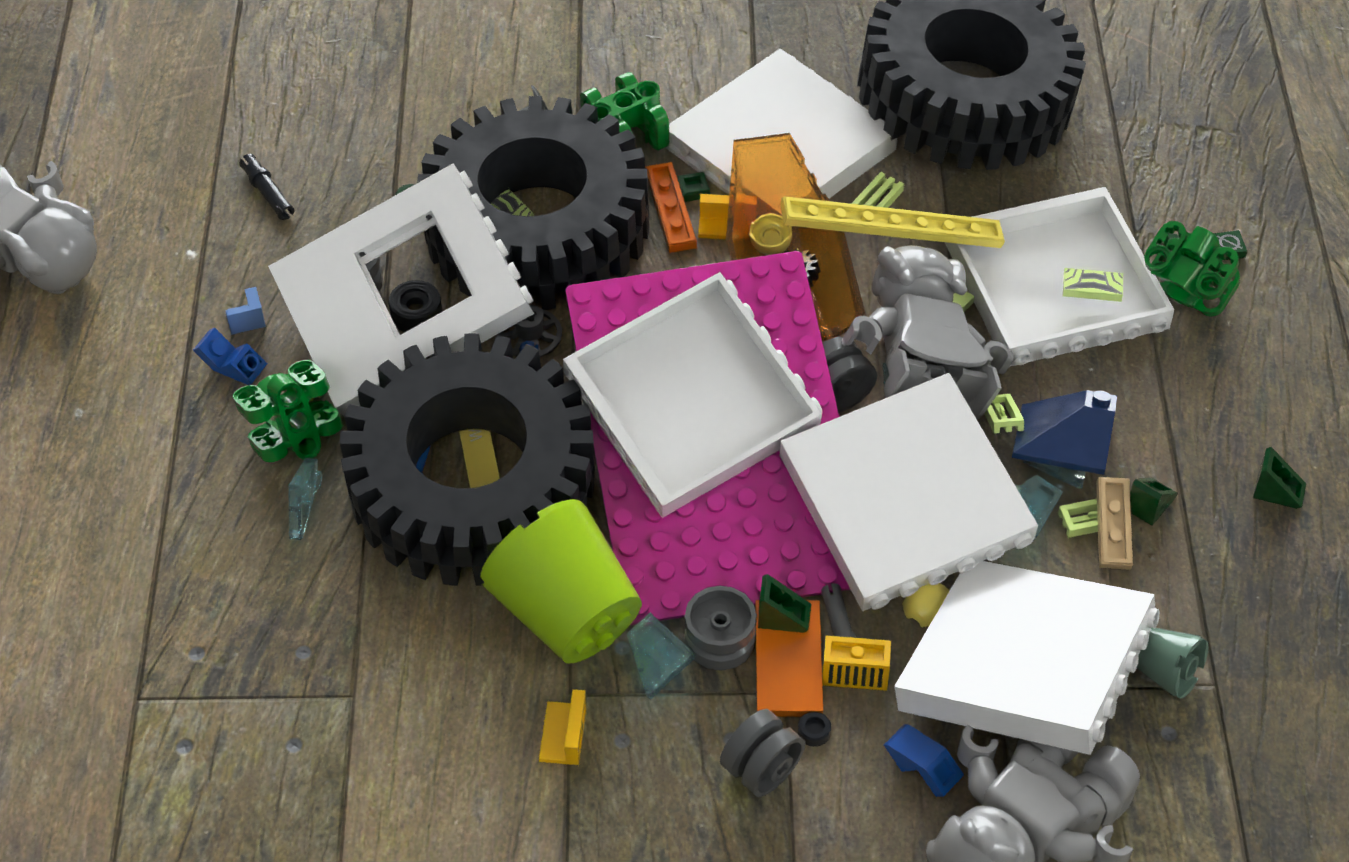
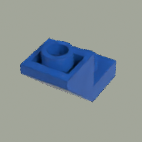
M216 328L210 329L193 349L213 371L247 385H251L268 364L247 343L235 348Z
M904 724L884 744V747L902 772L918 770L936 797L945 796L964 776L945 747L909 724Z

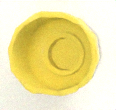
M774 213L761 215L751 223L749 231L751 244L759 253L765 255L780 254L789 247L792 241V226L784 225L783 216Z
M929 583L920 587L917 592L905 597L903 601L906 618L915 619L921 627H929L950 590L941 583L936 585Z

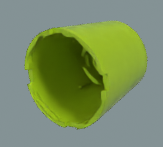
M571 499L555 503L537 512L539 519L525 529L520 524L512 530L492 551L482 568L480 576L484 581L482 585L557 656L569 664L583 661L609 647L631 625L642 606L639 595L588 508L583 502Z

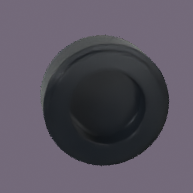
M809 712L799 720L798 735L805 740V744L808 746H821L831 736V722L822 713Z

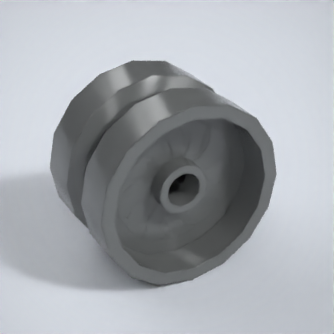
M835 337L823 342L838 413L860 403L870 393L878 376L875 367L868 358L862 355V351L853 341L851 345L844 346L842 344L843 337Z
M715 586L705 588L692 597L687 604L685 612V644L687 652L696 663L707 669L722 671L736 668L747 661L754 651L757 619L754 604L748 596L732 587Z
M762 709L746 719L731 735L720 756V765L735 778L742 777V784L755 796L762 797L775 790L794 770L805 750V740L791 728H783V722L769 709Z

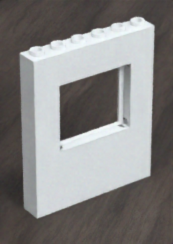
M454 163L268 266L313 362L326 374L330 386L328 393L335 408L344 417L349 404L360 406L357 390L365 380L380 386L377 368L389 359L402 372L405 371L403 350L417 345L425 359L434 357L433 338L447 336L451 352L464 351V334L477 333L482 343L534 314L529 303L534 301L525 285L520 288L517 280L521 276L513 262L507 263L505 256L509 255L505 245L501 239L496 241L493 233L497 231L489 216L484 218L480 212L485 209L477 193L472 195L468 189L473 186L465 170L459 172ZM431 215L433 218L427 220L426 216ZM436 225L472 296L400 335L365 264ZM364 252L366 255L361 257L359 253Z

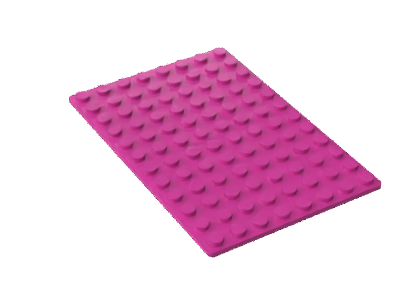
M799 251L574 284L566 288L567 303L577 352L721 272L726 281L731 280L741 302L743 304L747 303L754 313V320L759 327L763 326L766 328L774 348L784 353L792 373H797L802 378L805 384V391L810 398H816L821 405L823 413L820 425L839 417L802 253ZM590 412L594 452L612 551L642 601L640 612L631 623V626L685 617L687 604L692 597L709 587L726 586L735 588L746 594L755 605L756 600H760L762 576L765 574L770 575L801 597L821 595V589L828 585L830 593H833L831 586L833 583L840 585L842 591L851 590L780 457V450L662 518Z

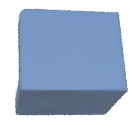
M256 287L245 289L248 305L226 310L231 335L266 327Z

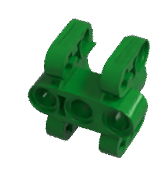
M626 72L616 77V92L602 98L600 92L594 87L580 94L581 108L585 103L597 107L598 122L610 114L619 120L620 133L628 129L632 132L631 128L636 126L644 132L645 143H649L653 149L659 151L669 146V119L666 111L660 105V87L657 83L653 81L638 83L636 77L631 72Z
M1169 221L1161 227L1144 255L1145 265L1151 271L1150 273L1164 280V282L1159 283L1168 297L1182 305L1194 308L1209 317L1221 314L1240 284L1238 254L1232 248L1220 247L1218 238L1211 231L1203 227L1196 226L1192 233H1188L1180 222ZM1175 231H1178L1179 238L1168 239L1167 233L1173 234ZM1158 253L1153 262L1150 263L1151 256ZM1230 257L1231 264H1223L1222 260ZM1219 298L1220 300L1219 305L1211 309L1203 304L1204 299L1213 300Z
M302 360L292 364L288 368L289 374L277 373L269 375L260 381L257 386H244L233 393V399L238 412L249 423L260 424L266 422L256 427L247 436L253 451L265 462L281 460L288 454V448L302 460L313 459L321 449L320 436L336 434L343 427L338 410L327 400L309 402L311 398L322 396L330 389L325 372L311 360ZM274 416L276 421H272L269 419H271ZM306 438L305 442L299 445V443Z

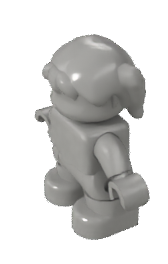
M50 161L47 164L48 175L36 179L33 175L27 176L34 196L19 188L7 170L0 164V269L9 273H14L18 270L29 279L30 283L53 294H62L67 289L77 286L89 273L97 254V244L93 234L94 219L90 211L75 203L58 199L57 196L63 191L64 185L54 162Z
M917 245L901 246L896 249L886 246L878 255L879 265L876 268L871 286L873 295L878 296L877 300L881 308H877L869 317H856L842 338V344L849 346L854 339L862 341L867 345L866 351L871 355L881 338L884 337L886 349L885 362L889 377L884 385L886 398L932 380V378L950 373L978 420L1002 389L997 373L1003 375L1010 367L1014 359L1012 351H1009L1005 344L998 341L986 343V340L980 333L967 323L961 305L953 302L954 293L964 295L967 292L965 285L966 272L964 265L959 260L947 259L935 249Z
M967 725L964 728L957 756L959 761L968 767V789L970 793L982 805L968 810L961 817L951 816L946 821L937 838L930 840L927 844V861L1046 862L1049 858H1053L1058 862H1086L1092 860L1093 862L1129 861L1134 850L1127 845L1121 849L1109 846L1114 832L1112 824L1130 807L1140 781L1138 767L1124 751L1114 746H1102L1086 762L1082 773L1072 777L1062 769V766L1069 763L1079 752L1020 739L1011 762L998 775L993 759L999 739H991L989 746L981 747L972 742L974 730L971 726ZM1101 822H1102V825H1108V826H1105V827H1103V828H1101V829L1099 830L1100 825H1101ZM1097 833L1096 838L1093 839L1091 834Z

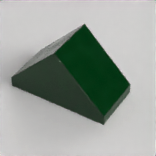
M1272 447L1266 448L1258 472L1253 498L1295 509L1301 508L1306 483Z
M1152 477L1135 479L1130 491L1131 514L1153 526L1174 501L1178 492Z
M763 575L759 601L758 628L807 632L809 630L811 603L770 575Z

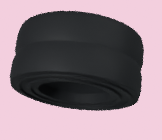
M411 280L395 287L389 296L390 315L395 326L403 332L409 331L442 312L441 296L438 290L426 281ZM412 304L423 305L419 310L408 309Z

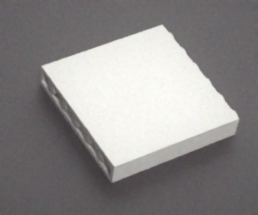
M779 49L669 124L670 143L666 149L697 172H704L705 177L728 195L757 197V217L769 213L782 216L780 202L783 196L822 201L828 200L896 150L897 138L892 141L890 140L891 136L883 130L885 121L882 119L874 121L868 113V109L840 91L832 83L820 77L812 69L800 63L795 57Z
M1106 187L973 216L975 218L1000 221L1005 241L1001 248L945 242L952 259H957L964 265L966 272L965 285L969 293L975 296L974 303L992 340L1005 344L1008 350L1012 351L1014 359L1010 366L1024 365L1035 360L1049 359L1069 352H1079L1086 348L1099 345L1104 346L1112 342L1134 339L1141 335L1154 332L1159 333L1170 329L1174 308L1156 276L1147 269L1144 254ZM1064 268L1123 273L1122 302L1063 296Z
M721 272L563 359L564 374L569 381L574 379L581 390V399L588 405L591 414L662 518L779 451L781 440L816 427L821 422L823 413L821 405L816 398H810L805 391V384L802 378L797 373H792L784 353L774 348L766 328L763 326L759 327L754 320V313L747 303L743 304L737 296L738 292L731 280L726 281Z
M950 373L780 441V457L862 612L870 608L873 610L880 609L887 605L891 599L899 596H911L922 586L929 583L931 585L939 584L948 575L958 571L965 573L973 569L981 561L986 559L988 561L996 560L1005 551L1015 547L1022 549L1030 545L1035 539L1038 528L1036 520Z
M981 561L973 569L959 574L897 681L895 693L898 711L963 726L970 725L971 728L1091 755L1096 742L1103 740L1105 724L1108 718L1112 719L1114 717L1119 695L1125 694L1130 672L1134 673L1136 671L1140 651L1147 648L1151 628L1157 627L1160 612L1159 609L1155 608V596L1150 593Z

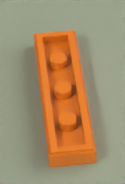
M668 162L645 166L648 184L669 253L696 249L697 240L673 163Z

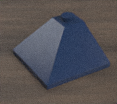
M1085 390L1022 404L1021 415L1024 419V431L1017 430L1012 458L1104 475L1117 395H1111L1105 391Z

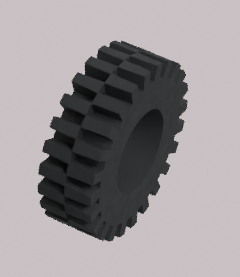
M886 0V3L879 1L874 7L873 17H870L868 21L857 86L861 87L859 99L862 105H869L868 113L874 121L877 119L885 121L883 130L891 136V141L906 133L904 149L913 154H916L924 145L932 147L930 161L939 164L943 163L947 152L958 154V168L971 169L974 156H981L986 170L999 169L1003 154L1012 166H1017L1025 163L1028 152L1036 158L1045 154L1048 143L1055 146L1060 141L1063 130H1067L1086 66V61H1083L1085 47L1083 42H1076L1079 32L1074 24L1063 25L1065 14L1062 10L1056 7L1043 12L1046 0ZM940 62H971L989 68L1001 77H971L950 70Z
M529 96L528 110L517 111L514 99L511 98L500 101L501 115L494 117L486 106L473 110L475 127L459 118L450 124L452 138L442 134L435 138L433 141L434 154L425 153L421 162L423 174H418L417 183L453 163L459 172L465 170L473 184L472 187L468 188L472 195L477 193L485 207L480 212L484 218L490 217L497 230L493 233L495 240L501 239L509 255L505 256L507 263L513 262L521 276L517 280L520 288L525 285L530 295H540L543 310L555 309V293L563 291L566 293V288L569 285L610 279V272L618 277H624L630 271V258L638 260L642 255L643 238L648 239L649 235L647 169H645V156L642 148L636 149L635 137L629 129L620 133L619 120L609 114L598 122L597 107L586 103L576 115H573L571 99L561 97L557 98L553 110H544L542 96ZM548 187L565 191L576 197L566 207L539 216L513 215L491 205L496 197L508 189L513 193L527 188ZM431 215L426 216L427 220L433 218ZM435 225L424 231L430 258L433 264L439 263L441 275L448 282L458 278L460 291L469 297L472 296L437 226Z
M467 333L464 334V351L452 353L448 337L441 336L433 338L434 357L425 359L417 345L403 350L405 371L403 372L389 359L377 368L380 386L368 380L361 384L357 390L360 406L349 404L345 413L347 431H341L340 447L343 456L341 463L353 514L357 524L363 525L365 537L373 548L382 544L386 560L396 567L408 557L412 575L423 580L427 579L434 564L439 565L443 584L458 586L462 567H472L476 586H483L484 581L480 576L486 560L496 546L520 524L525 529L539 519L537 512L561 501L579 500L587 507V497L592 498L594 493L595 466L591 415L588 405L581 403V390L574 379L564 383L563 367L553 359L541 368L539 350L528 344L525 345L517 358L513 359L510 338L496 335L489 353L482 352L479 334ZM467 429H482L501 434L514 442L523 452L520 460L509 473L495 482L476 488L462 489L440 485L428 479L415 467L421 455L438 439L453 432Z

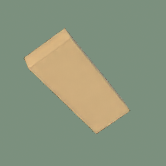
M1098 477L1096 488L1099 568L1131 570L1133 555L1130 479Z

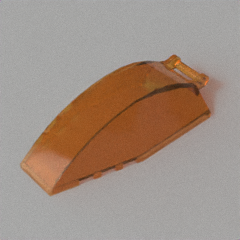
M790 133L733 140L726 242L731 261L766 256L759 253L751 244L749 236L750 226L752 222L764 214L774 213L782 216L780 202L783 196L829 201L826 193L822 194L814 173L809 172L805 165V158ZM792 226V241L787 248L788 251L793 252L796 248H799L802 253L805 250H809L810 255L815 254L821 272L818 273L819 280L812 281L814 286L810 288L822 341H827L839 337L847 332L856 317L866 316L844 231Z

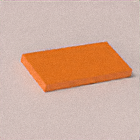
M756 600L757 712L762 709H769L777 717H802L809 712L823 714L820 600H806L811 603L809 630L804 633L758 628L760 600Z

